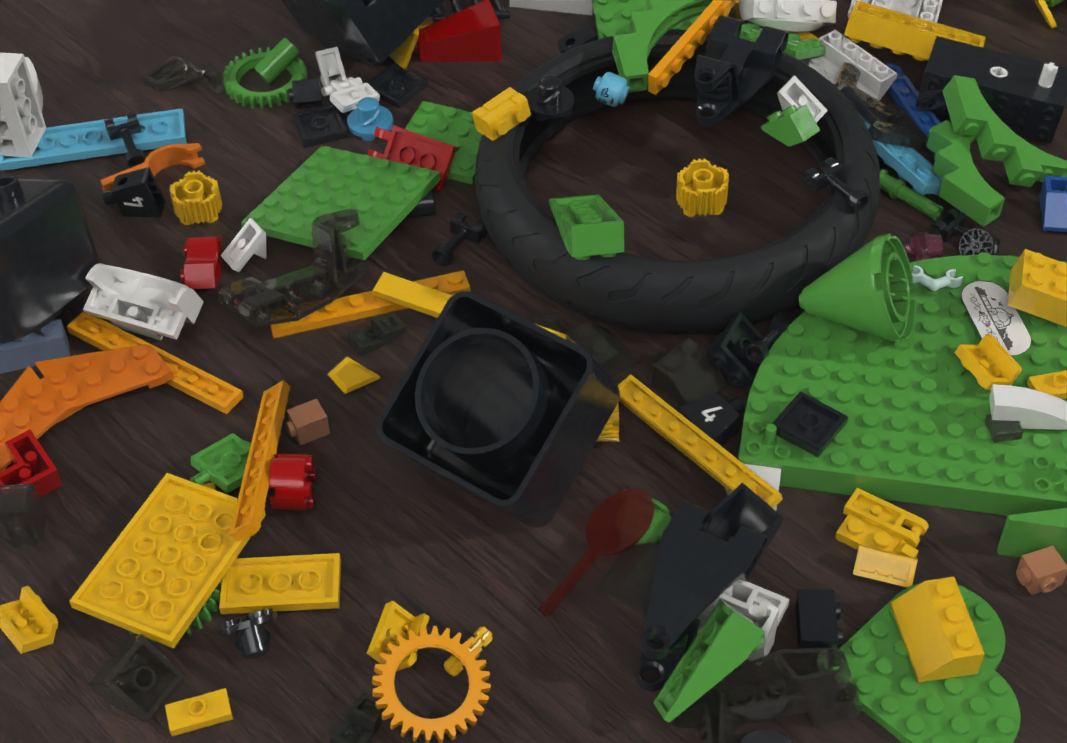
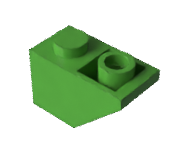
M807 104L798 108L792 105L783 110L782 113L780 110L769 115L767 117L769 121L761 126L764 132L788 147L804 142L820 131Z

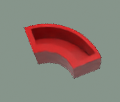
M221 236L187 238V243H184L186 261L184 269L180 271L182 284L191 289L217 287L221 273Z

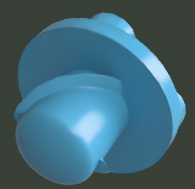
M372 97L361 99L356 104L357 108L347 118L349 130L354 135L362 137L364 141L375 139L376 136L373 135L376 127L391 131L393 127L391 112L387 108L379 106V102Z

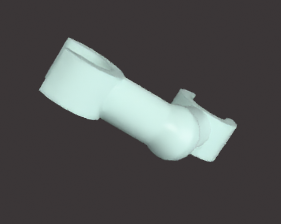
M913 265L912 276L914 284L920 283L931 291H937L946 286L957 288L962 284L963 276L954 278L956 269L948 270L946 276L933 279L925 275L920 266Z

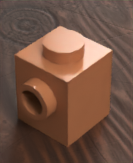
M317 398L287 410L289 421L285 422L290 437H296L300 446L330 434L327 415Z
M1049 546L1022 555L1016 574L1019 582L1027 588L1031 595L1040 592L1048 593L1056 587L1063 585L1067 574V565L1054 546Z

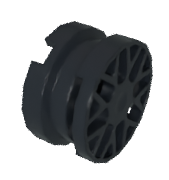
M975 228L969 230L960 239V254L978 255L980 253H988L990 255H998V239L994 234L983 229Z

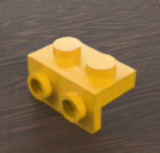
M985 334L978 345H959L954 352L961 360L962 366L969 370L977 379V383L986 390H991L992 384L1011 386L1022 371L1021 366L992 334Z
M29 586L22 587L19 600L0 605V628L21 654L53 644L58 628L57 618L42 603L41 598Z
M396 602L386 603L366 654L380 664H383L379 660L381 652L389 654L387 644L390 642L398 647L396 642L397 636L401 635L404 639L408 640V630L412 629L416 636L420 635L421 626H424L427 632L426 626L430 617L425 613L414 617ZM418 650L408 654L401 661L396 672L411 667L417 660Z

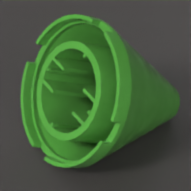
M891 233L877 236L803 288L802 293L799 295L800 307L808 314L892 342L908 340L914 330L916 300H910L909 285H913L914 281L909 259L901 241L897 236H891Z

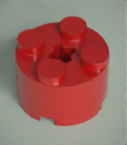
M274 454L275 458H272L269 478V488H272L273 493H275V497H270L272 509H314L315 492H312V483H317V466H314V456L309 454Z

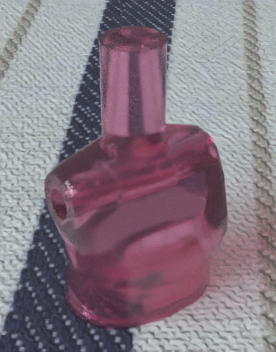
M918 233L912 236L910 243H902L906 253H912L917 261L943 256V242L940 234Z

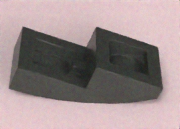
M394 312L371 318L369 327L348 332L347 341L361 356L390 343L406 331V326Z
M363 692L348 709L347 720L330 737V743H370L383 722L381 716L386 708L376 709V701L379 699Z

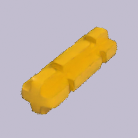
M482 626L474 633L475 637L471 636L469 638L472 641L469 652L479 649L481 652V647H486L493 638L490 630ZM452 655L444 662V669L451 676H457L463 670L462 666L464 665L456 656Z

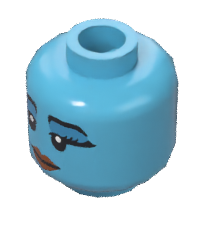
M606 72L602 78L598 76L593 86V90L596 91V100L611 107H617L619 104L623 105L630 89L625 78L612 72Z

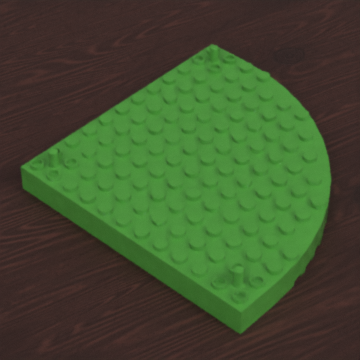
M980 253L978 255L949 256L909 262L911 271L913 270V265L920 266L923 269V273L933 279L946 276V272L950 269H956L954 278L963 276L961 286L957 288L946 286L937 291H931L920 283L909 285L910 300H916V318L913 333L906 341L892 342L808 314L806 311L802 313L775 341L769 350L767 358L758 369L749 392L745 410L738 460L743 464L781 469L779 486L845 495H852L856 488H859L883 500L1005 516L1067 508V430L1019 428L1018 421L992 420L989 402L991 390L982 388L977 383L975 376L962 366L961 360L954 353L959 345H978L982 340L962 300L963 289L970 283L986 281L1000 286L1008 294L1011 268L1019 257ZM1016 309L1030 335L1031 344L1025 352L1011 355L1022 368L1021 373L1011 386L1029 388L1027 381L1030 376L1067 371V327ZM800 391L848 416L847 424L819 457L776 435L777 428L772 424Z

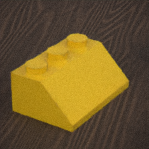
M955 577L924 581L891 602L890 606L918 683L979 673L985 653Z

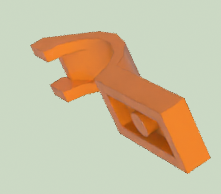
M199 143L170 144L159 147L145 158L144 163L101 179L103 192L112 189L116 176L150 167L155 177L162 169L173 165H186L192 168L205 164V160L202 157H198L197 153L202 150V147Z

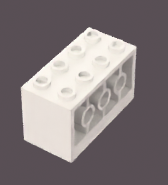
M0 52V155L31 158L46 130L44 118L24 54Z

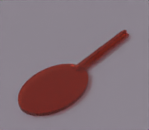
M637 489L621 491L609 497L594 511L586 528V540L590 549L539 608L542 615L545 617L550 615L599 555L608 556L621 553L631 548L645 535L654 517V504L652 498L646 492Z

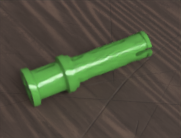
M882 169L880 171V189L888 193L891 199H900L933 220H936L943 211L942 206L916 193L906 186L904 180L892 177L888 174L887 170Z

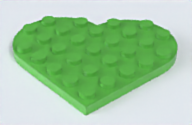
M919 584L910 586L898 593L818 669V676L902 743H1014L1019 731L1020 708L1017 698L1006 680L996 672L1005 649L1003 625L997 613L983 598L963 586L958 585L985 653L978 674L918 683L890 605L892 601Z

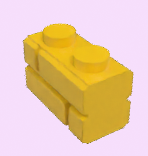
M511 87L472 112L477 131L486 135L492 141L506 134L510 129L531 116L526 97L517 93Z

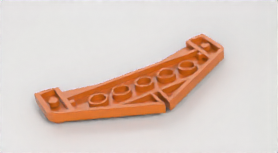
M148 344L34 362L43 376L42 379H39L29 365L0 401V472L12 463L5 445L6 441L29 429L38 439L50 427L90 404L146 385L149 389L162 385L174 378L171 369L155 349Z

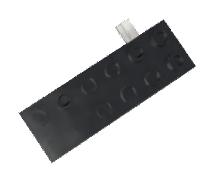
M936 37L915 106L917 110H932L934 114L950 118L943 94L944 88L954 75L974 78L989 107L1014 133L1052 144L1067 99V68L1056 66L1052 62L1048 64Z

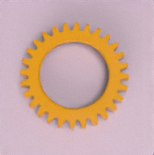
M421 626L419 636H416L412 629L408 630V640L398 635L396 639L398 647L389 642L387 644L389 654L381 652L379 660L383 664H375L374 672L379 675L372 678V684L379 687L373 689L372 695L375 698L380 697L376 701V709L386 708L381 718L387 720L393 717L390 728L393 730L402 725L400 736L404 737L409 731H413V742H416L419 736L424 734L425 743H430L432 735L436 736L438 743H443L444 733H447L449 738L454 740L456 738L455 729L465 734L468 729L466 723L471 726L476 725L477 718L474 714L477 716L483 715L484 708L480 704L485 705L488 703L489 696L483 693L490 691L491 684L484 682L489 679L490 672L481 671L486 667L487 662L486 660H476L480 655L479 649L469 652L472 644L470 639L460 644L461 633H458L451 639L449 628H446L444 633L439 635L437 626H433L431 634L428 635L425 627ZM424 648L442 649L456 656L465 666L469 678L468 693L462 705L450 715L437 719L422 718L409 712L399 701L394 686L396 670L401 661L408 654Z

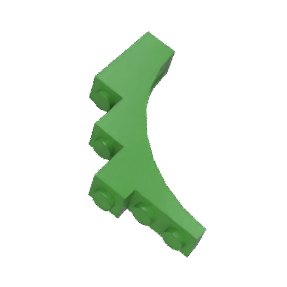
M646 0L647 11L631 12L630 33L614 35L612 50L618 74L627 80V86L630 87L629 92L647 90L649 74L647 60L657 41L674 26L701 15L713 0Z
M956 75L952 77L944 88L943 94L955 134L976 137L982 159L1003 162L1010 184L1031 187L1036 181L1043 182L1045 176L1067 177V160L1040 150L1014 133L989 107L974 78Z
M948 120L934 125L928 133L929 138L926 147L936 153L932 171L942 177L938 196L981 226H986L1000 216L1005 198L991 188L979 174L973 163L970 144L976 137L955 134L952 123Z

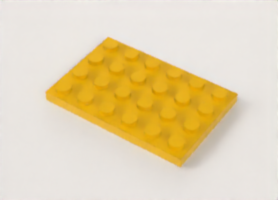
M166 473L71 598V607L174 649L251 538L247 536L236 542L229 535L238 498ZM265 508L263 511L262 520L266 516Z

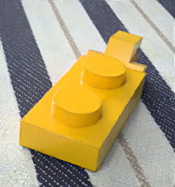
M851 513L847 515L835 536L836 540L858 550L859 545L913 558H917L919 551L900 537Z

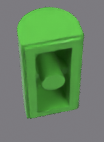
M283 38L254 69L270 85L300 52L287 38Z

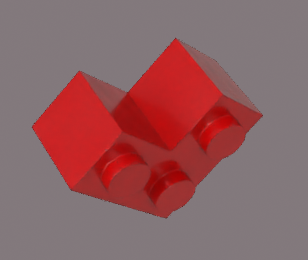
M30 429L5 442L9 457L14 465L0 472V496L11 513L62 486L57 468Z

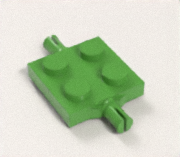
M232 433L191 456V465L200 473L191 477L190 481L199 485L211 481L227 494L240 487L251 443L242 440Z

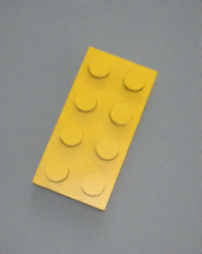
M340 553L236 558L222 578L219 605L221 615L253 613L273 608V612L339 608Z

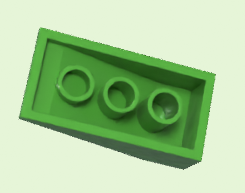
M599 194L549 199V205L566 250L572 257L578 260H586L592 255L613 257L616 256V253L624 252V221Z
M1067 508L1008 515L997 547L998 554L1021 557L1022 555L1054 546L1067 564Z
M719 599L653 702L663 719L670 723L748 659L751 653H755L763 642L762 635L765 631L750 617Z

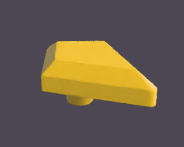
M345 357L327 374L344 394L380 379L378 374L349 357Z

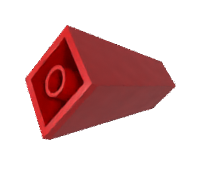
M482 1L419 29V36L413 52L418 54L420 62L502 61L500 24L490 1Z

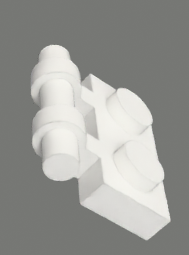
M360 77L345 78L343 82H331L321 88V94L323 96L330 95V101L342 113L355 110L357 108L356 104L363 98L372 97L378 102L380 95L368 83L362 84Z

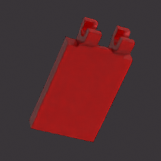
M393 125L391 131L376 127L373 136L385 139L388 143L384 154L369 149L368 156L439 171L441 180L432 189L443 192L457 147Z

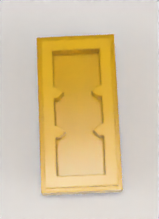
M1067 371L1030 376L1028 378L1027 384L1030 389L1044 392L1060 399H1067Z
M859 545L853 575L908 588L913 584L918 559Z
M226 688L165 705L171 736L233 720Z

